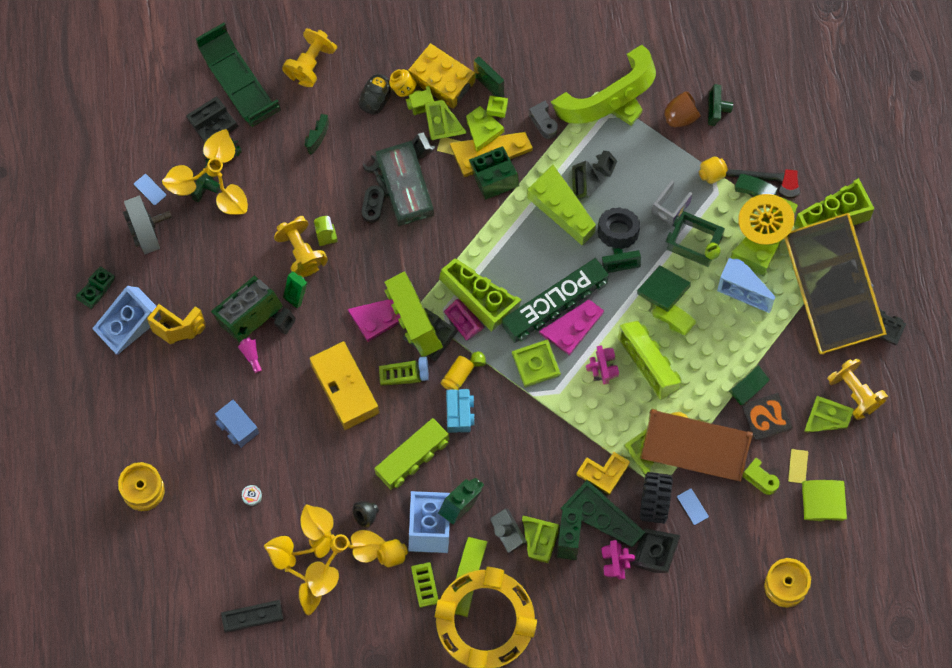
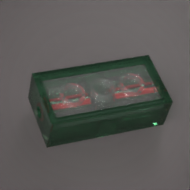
M412 141L375 151L376 160L398 227L434 216V208Z

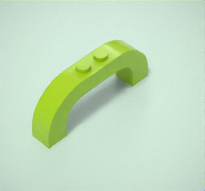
M640 45L627 53L633 70L596 95L585 99H577L565 92L552 100L551 103L556 116L565 122L573 124L593 122L609 115L645 92L651 86L656 76V69L649 50Z

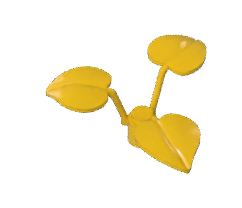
M227 129L213 134L205 142L203 152L205 157L210 160L206 168L198 175L193 177V172L189 167L178 165L173 167L162 180V184L168 191L179 196H186L195 191L196 184L194 180H197L204 173L211 177L218 176L222 192L217 195L216 204L220 211L229 215H243L247 212L248 203L243 190L234 184H230L226 189L223 186L221 173L223 163L232 160L235 154V146Z
M305 505L300 520L303 533L314 541L320 539L322 535L325 538L331 539L330 548L333 551L326 565L322 562H314L306 570L305 579L312 595H325L336 586L339 573L336 568L329 567L337 553H341L349 547L353 549L352 553L356 560L368 563L377 558V550L380 544L386 541L373 532L359 530L352 534L351 545L345 535L340 534L335 537L333 534H327L333 528V517L327 510Z
M323 535L316 541L309 539L311 549L292 552L294 545L288 536L276 537L267 542L264 547L274 567L277 569L285 568V572H290L305 581L299 588V600L305 614L309 616L319 605L322 596L312 595L305 576L292 570L291 567L295 565V556L314 552L317 558L326 556L330 550L331 539L325 538Z

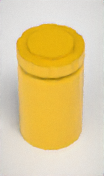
M458 356L444 376V379L440 382L441 385L447 390H459L458 388L462 386L473 370L474 364L465 357Z

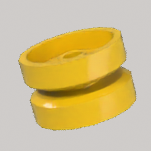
M144 462L133 463L127 466L120 474L118 489L126 504L132 509L148 511L155 508L162 501L165 493L164 483L157 469L151 464Z
M785 558L778 560L771 566L765 578L764 588L766 595L771 602L778 606L787 608L796 606L805 598L811 585V576L807 567L796 559Z

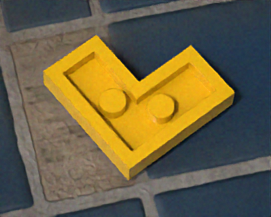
M613 452L604 467L586 458L576 475L585 481L588 480L593 486L610 495L630 465V461Z

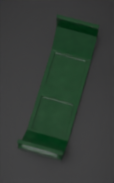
M225 22L196 38L197 47L207 66L245 122L254 127L281 111L278 100L271 101L237 51L227 32Z

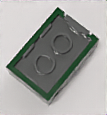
M254 275L215 307L211 313L219 325L240 343L272 315L277 313L283 305L275 292Z

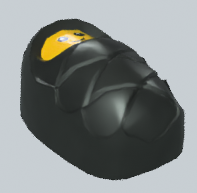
M375 74L366 82L359 100V107L362 111L376 115L384 108L392 91L389 79L386 76Z

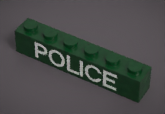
M595 257L502 319V327L514 343L519 340L524 341L534 330L539 331L549 320H556L564 310L574 308L577 304L576 302L581 299L586 300L592 295L593 291L604 288L608 284L609 274Z

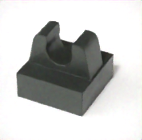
M424 133L417 134L410 143L417 160L423 159L435 149V146H430L429 144L430 137H426Z
M603 150L602 154L596 156L599 160L598 163L592 166L604 176L611 177L617 160L610 151Z
M283 308L281 312L277 311V313L271 316L272 319H275V326L281 333L286 335L296 320L292 312L286 308Z

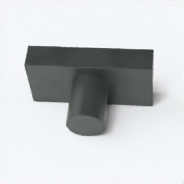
M504 509L490 518L495 528V535L500 537L508 553L514 552L527 543L509 509Z

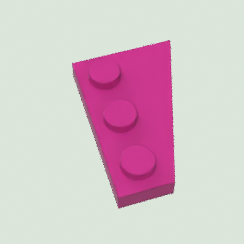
M393 299L348 309L349 314L368 342L399 324L398 319L401 317L400 314H395L391 306L394 303Z
M587 300L540 330L539 334L570 356L604 314V310L591 300Z

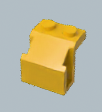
M158 304L147 318L152 332L169 344L187 338L193 339L197 334L199 335L203 332L206 324L201 310L197 307H194L182 321ZM158 312L161 317L159 322L153 319ZM164 322L172 328L167 329L165 326H163Z

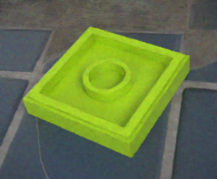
M548 339L512 351V356L524 388L561 376Z

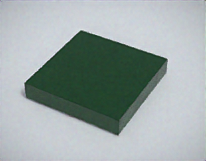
M478 56L474 60L475 78L495 97L503 98L504 79Z
M659 265L637 290V295L669 312L691 287V282Z

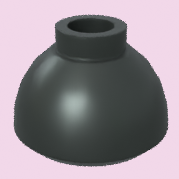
M359 501L354 503L352 512L357 523L362 527L368 528L375 521L379 509L375 503Z

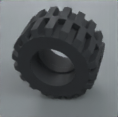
M654 472L646 473L640 507L641 521L666 523L673 483L671 475Z

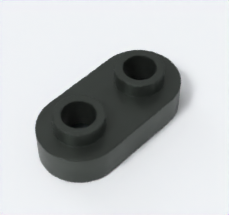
M370 186L365 192L362 217L366 222L374 223L381 216L384 202V191L381 187ZM377 195L378 198L373 199L372 196ZM370 212L375 213L373 216L368 215Z

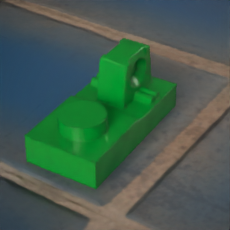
M294 271L287 277L283 298L298 308L302 304L307 282Z

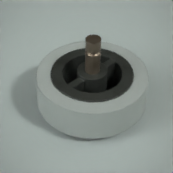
M140 196L124 201L126 211L123 214L126 222H129L127 225L131 235L134 236L132 238L136 248L140 246L144 255L160 249L154 230L155 224L163 222L165 219H171L170 211L151 218Z

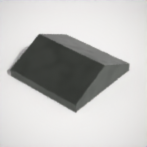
M644 528L645 535L640 539L632 565L653 573H668L680 535Z

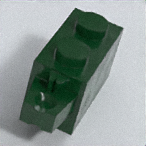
M477 478L470 481L465 479L445 498L438 514L454 525L475 505L484 484Z

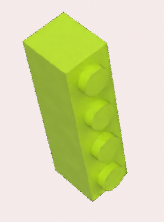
M432 418L376 466L375 474L390 490L394 487H400L409 474H415L423 462L427 463L433 458V453L447 446L449 434Z

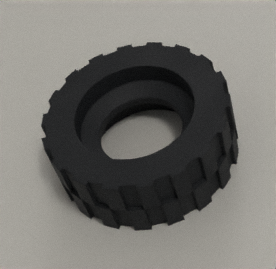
M618 207L606 210L601 214L597 233L603 244L605 243L606 246L613 247L614 249H624L634 245L635 241L638 240L640 220H638V216L634 212ZM612 223H622L627 225L628 231L622 234L614 233L609 227Z

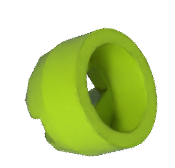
M710 243L706 246L705 255L707 258L713 260L719 257L720 247L718 244Z
M477 351L471 355L470 361L475 367L486 365V358L482 352Z

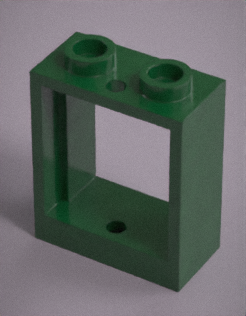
M683 211L681 216H677L673 226L675 229L673 233L669 232L665 242L668 243L667 250L709 267L712 259L677 244L676 240L684 224L712 235L713 238L710 243H716L719 246L724 236L725 228Z
M563 507L557 558L577 560L583 510Z

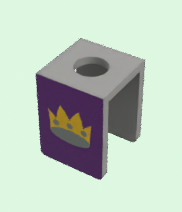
M673 180L657 198L652 208V214L671 227L676 217L681 216L692 199V193L689 192L673 214L663 208L661 205L673 191Z

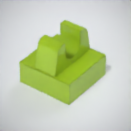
M490 96L487 115L505 118L508 98Z

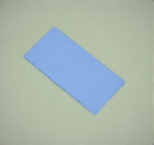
M144 174L134 183L153 205H156L166 196L147 174Z
M692 489L677 496L694 525L709 517Z

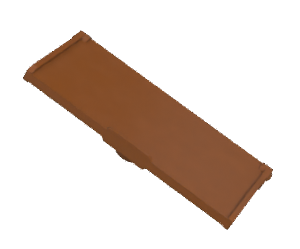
M651 409L640 458L741 482L753 432L737 430Z

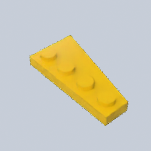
M526 132L501 135L478 152L475 149L473 140L450 143V148L464 177L473 174L469 159L503 146L510 159L533 151Z

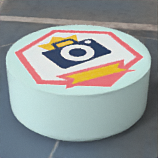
M249 485L243 489L242 499L245 504L254 506L261 501L262 494L257 486Z

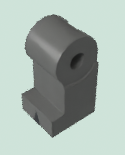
M543 101L529 109V117L545 139H553L557 135L558 125L548 115L549 106L546 101Z

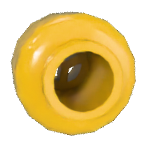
M398 69L391 74L389 85L398 96L405 97L414 92L416 80L408 70Z
M714 156L700 164L698 173L703 181L706 180L709 184H713L725 178L728 168L722 158L719 159Z
M397 539L380 544L377 550L380 564H384L388 568L402 564L405 561V555L408 554L406 545Z

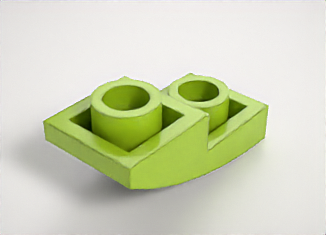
M676 305L669 312L658 306L652 311L653 317L668 323L670 329L682 335H686L696 324L694 318Z

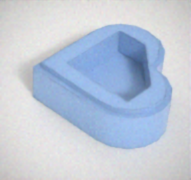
M426 356L419 357L420 380L427 381L429 380L428 359Z

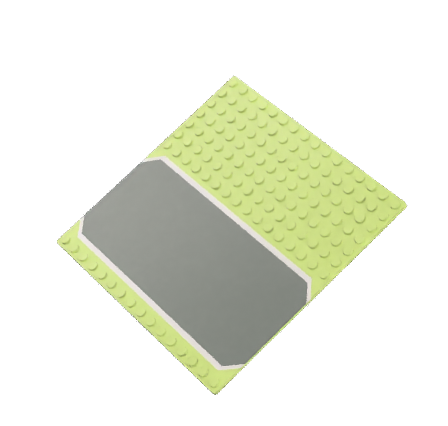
M610 113L599 120L589 123H569L519 183V187L514 189L457 260L475 270L483 278L490 279L491 283L499 288L506 289L512 296L522 299L519 306L521 307L595 257L602 265L603 256L613 255L612 247L606 246L605 243L603 244L598 237V222L601 214L606 210L621 207L634 212L638 216V220H640L638 240L635 241L634 245L624 248V252L639 250L641 267L608 273V284L601 290L596 289L586 300L581 299L576 302V306L571 310L566 309L561 312L557 319L587 300H591L604 310V314L570 356L549 341L561 373L559 377L524 388L512 356V351L547 340L539 334V331L534 330L524 341L519 340L514 343L502 327V323L492 332L482 323L484 329L466 341L459 331L453 340L471 353L482 352L485 355L486 364L611 454L615 452L629 460L630 465L628 467L645 478V475L623 445L647 429L651 409L669 414L681 412L690 419L713 423L733 397L729 390L740 379L744 378L753 367L757 366L804 305V301L785 239L782 240L765 276L755 273L775 296L770 313L718 292L720 277L729 258H731L732 252L746 237L739 227L740 210L753 197L745 193L735 192V185L725 178L713 184H709L706 180L703 181L698 173L702 162L639 119L630 126ZM603 150L610 151L617 160L611 177L604 176L592 166L598 163L599 160L596 156L602 154ZM583 161L589 162L601 182V185L589 197L579 200L596 224L595 234L583 246L527 199V189L552 164L572 191V166ZM671 180L674 181L673 191L661 205L663 208L673 214L689 192H691V203L685 209V212L725 228L724 236L719 244L720 255L712 260L709 267L667 250L668 243L665 242L669 232L673 233L675 227L669 226L653 215L652 208L654 202ZM612 223L609 227L614 233L622 234L628 231L627 225L622 223ZM684 224L676 243L705 255V248L710 244L713 236ZM800 237L793 239L802 268L837 257L835 253L813 238L801 241ZM659 265L691 282V287L675 304L696 320V324L686 335L670 329L668 323L653 317L652 311L657 305L637 295V290ZM832 267L804 275L810 296L818 287L815 283L827 274ZM439 280L421 301L423 308H427L438 315L443 321L456 328L444 311L458 298ZM549 320L545 323V326L543 328L547 327L554 321ZM639 321L641 326L645 325L649 331L648 336L652 341L655 340L659 345V352L662 356L668 358L673 372L676 371L680 375L681 385L679 390L662 400L658 398L618 340L620 325ZM600 345L603 346V349H614L615 360L607 361L606 364L607 367L610 364H613V366L617 365L619 370V377L609 380V384L603 385L602 380L593 381V372L586 370V365L590 364V357H595L596 362H598L596 346ZM598 370L599 376H596V377H599V378L602 379L600 370ZM654 462L650 472L672 476L678 467Z

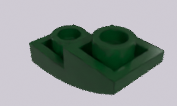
M326 114L320 115V120H316L315 130H310L309 136L305 138V147L308 149V154L312 155L318 149L326 135L329 126V118Z
M740 174L735 185V192L750 194L755 197L762 194L776 195L777 188L761 179Z
M100 266L88 278V284L76 295V299L92 309L109 289L115 276Z
M757 365L744 378L740 379L729 392L741 406L765 386L770 379L760 366Z

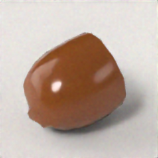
M687 91L673 98L667 104L664 111L666 123L674 128L688 126L701 117L695 106L693 96Z

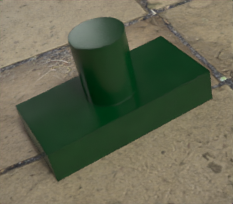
M714 84L708 91V125L715 126L720 121L721 112L731 113L733 110V102L721 101L722 85Z
M204 173L195 183L196 189L191 194L192 200L200 202L206 189L218 194L220 191L219 182L212 180L213 177Z
M612 247L613 255L602 257V267L607 273L641 267L639 250L624 252V249H614Z

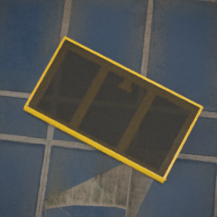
M850 213L791 231L784 239L819 354L824 355L837 349L887 335Z

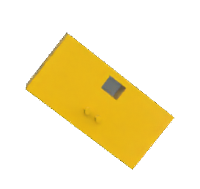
M344 341L309 358L311 366L344 430L379 414V407Z

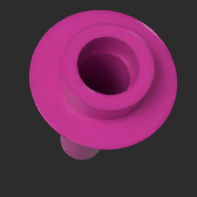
M251 338L242 340L238 346L239 350L248 362L251 363L254 373L261 372L262 370L257 360L256 340H251Z

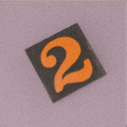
M779 393L745 403L741 406L755 441L792 429Z

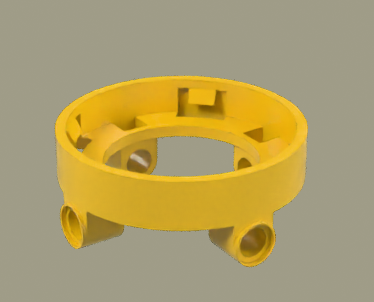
M487 567L486 570L469 572L453 581L444 591L441 599L437 601L434 616L436 618L438 637L445 650L452 658L469 668H500L509 664L525 650L531 637L534 638L537 624L532 602L525 589L515 579L504 574V570ZM471 578L472 581L466 583V579ZM466 583L465 585L460 587L456 592L453 590L455 586L458 588L462 584ZM514 587L518 590L517 593L519 594V596L513 590ZM481 588L494 589L503 593L511 601L516 612V627L511 638L503 646L488 651L477 650L468 646L459 637L454 623L455 610L461 599L471 591ZM445 633H448L450 640L458 649L456 652L453 653L451 650L453 647L448 639L444 640L443 635ZM516 646L518 651L515 654L512 652L504 657L505 661L501 662L499 657L509 653Z

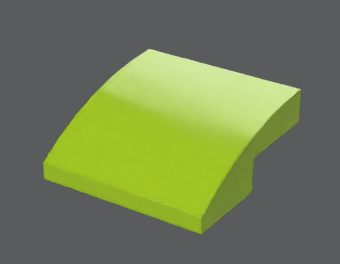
M809 480L802 482L804 520L844 521L847 519L844 481Z

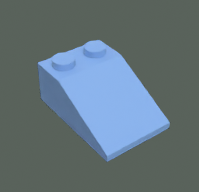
M729 258L720 277L717 291L770 313L775 300L773 293L743 261Z
M126 286L92 329L115 354H119L150 328L147 318L156 306L138 287ZM159 312L153 319L157 320L160 317Z
M411 491L408 551L448 553L449 521L438 514L445 498L450 493Z

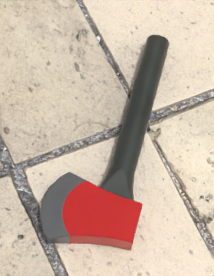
M728 169L727 176L739 177L740 174H745L761 180L780 182L782 185L779 193L785 197H795L800 194L797 170L785 169L783 173Z

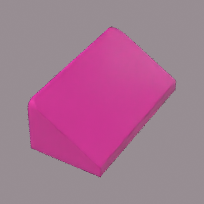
M456 299L444 311L466 341L484 329L478 318L459 299Z

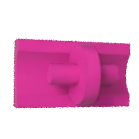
M602 345L596 346L598 362H596L595 357H590V364L586 365V370L593 372L594 377L599 376L598 370H600L603 385L609 384V380L619 377L618 366L607 367L606 364L607 361L615 360L614 349H603Z
M616 540L610 541V545L601 548L603 558H612L613 563L604 565V575L606 577H616L619 580L625 579L624 568H630V562L635 560V555L629 554L628 548L622 549V544L617 543Z

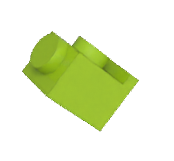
M427 86L425 91H415L409 95V99H406L408 110L412 109L413 115L425 113L424 103L434 101L430 87Z

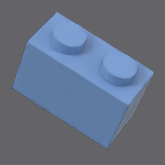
M234 400L215 413L217 418L216 424L222 431L225 429L229 433L228 438L234 445L237 443L240 447H243L259 434L257 426Z

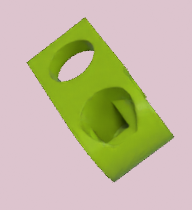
M321 216L316 218L314 225L319 246L338 242L334 224H331L330 217Z
M755 458L744 471L742 477L764 494L772 495L779 487V479L775 475H769L760 467L762 462Z

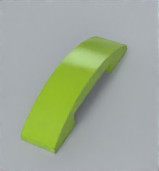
M468 537L456 579L469 572L480 570L487 541ZM471 578L466 579V583L472 581ZM466 583L462 584L458 588L455 586L453 590L456 592L460 587H462ZM471 591L461 599L455 610L456 615L468 617L474 591Z

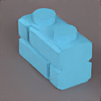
M468 389L446 390L447 431L449 433L470 432L471 426H475L474 414H470V407H474V395L470 396V390Z

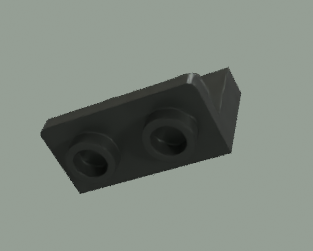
M879 309L887 335L878 338L897 346L906 323L903 322V319L897 316L890 317L886 315L885 311ZM871 310L861 328L864 332L876 330Z

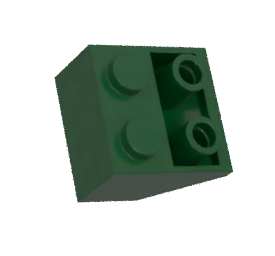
M503 146L469 159L475 180L485 200L519 187L518 173Z

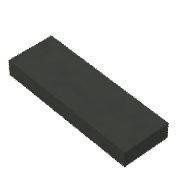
M280 600L221 612L225 633L284 620Z

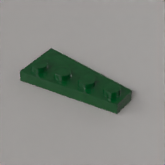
M588 480L560 508L562 511L563 507L583 510L582 522L631 548L645 535V532Z

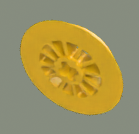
M762 194L749 199L743 205L738 221L742 233L749 240L767 245L777 243L787 237L794 226L795 218L791 206L783 198L772 194ZM763 218L770 219V223L763 221Z

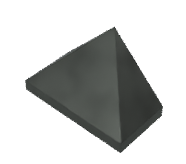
M588 161L572 166L573 193L578 200L589 197L601 185L600 180Z

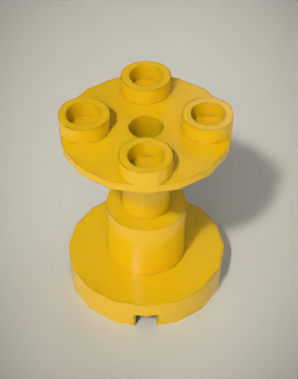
M306 28L303 36L311 46L306 53L300 54L297 61L287 59L283 64L282 70L291 80L298 79L300 81L298 84L305 87H313L317 81V76L312 71L317 64L315 58L320 51L333 54L338 47L327 38L328 35L321 30L316 32Z
M299 216L288 224L285 222L278 225V231L275 233L274 239L277 242L291 241L294 247L293 255L296 259L291 266V271L306 277L319 271L318 266L321 264L324 267L328 258L324 251H313L308 243H304L300 234L307 229L309 224L304 216Z
M850 359L842 365V370L838 373L837 371L832 373L827 379L830 385H834L841 380L846 382L853 391L851 397L858 404V407L852 414L857 420L865 418L864 413L870 415L883 405L888 395L883 390L874 394L867 384L862 385L853 374V371L859 367L861 361L858 359L852 361Z

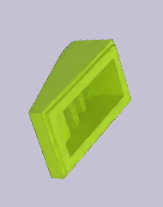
M417 361L379 366L381 386L421 382L419 363ZM402 369H405L406 377H403ZM390 370V379L387 380L386 371ZM394 370H397L398 378H395Z
M431 563L411 566L419 607L437 604L438 595ZM428 571L426 574L417 575L419 572ZM430 578L429 582L418 583L419 580ZM432 587L431 590L420 592L421 588ZM431 594L434 596L433 598L422 600V596Z

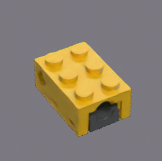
M431 43L408 70L416 80V85L424 90L429 86L432 95L439 100H443L452 109L456 107L457 103L469 91L470 86L472 87L475 83V72Z

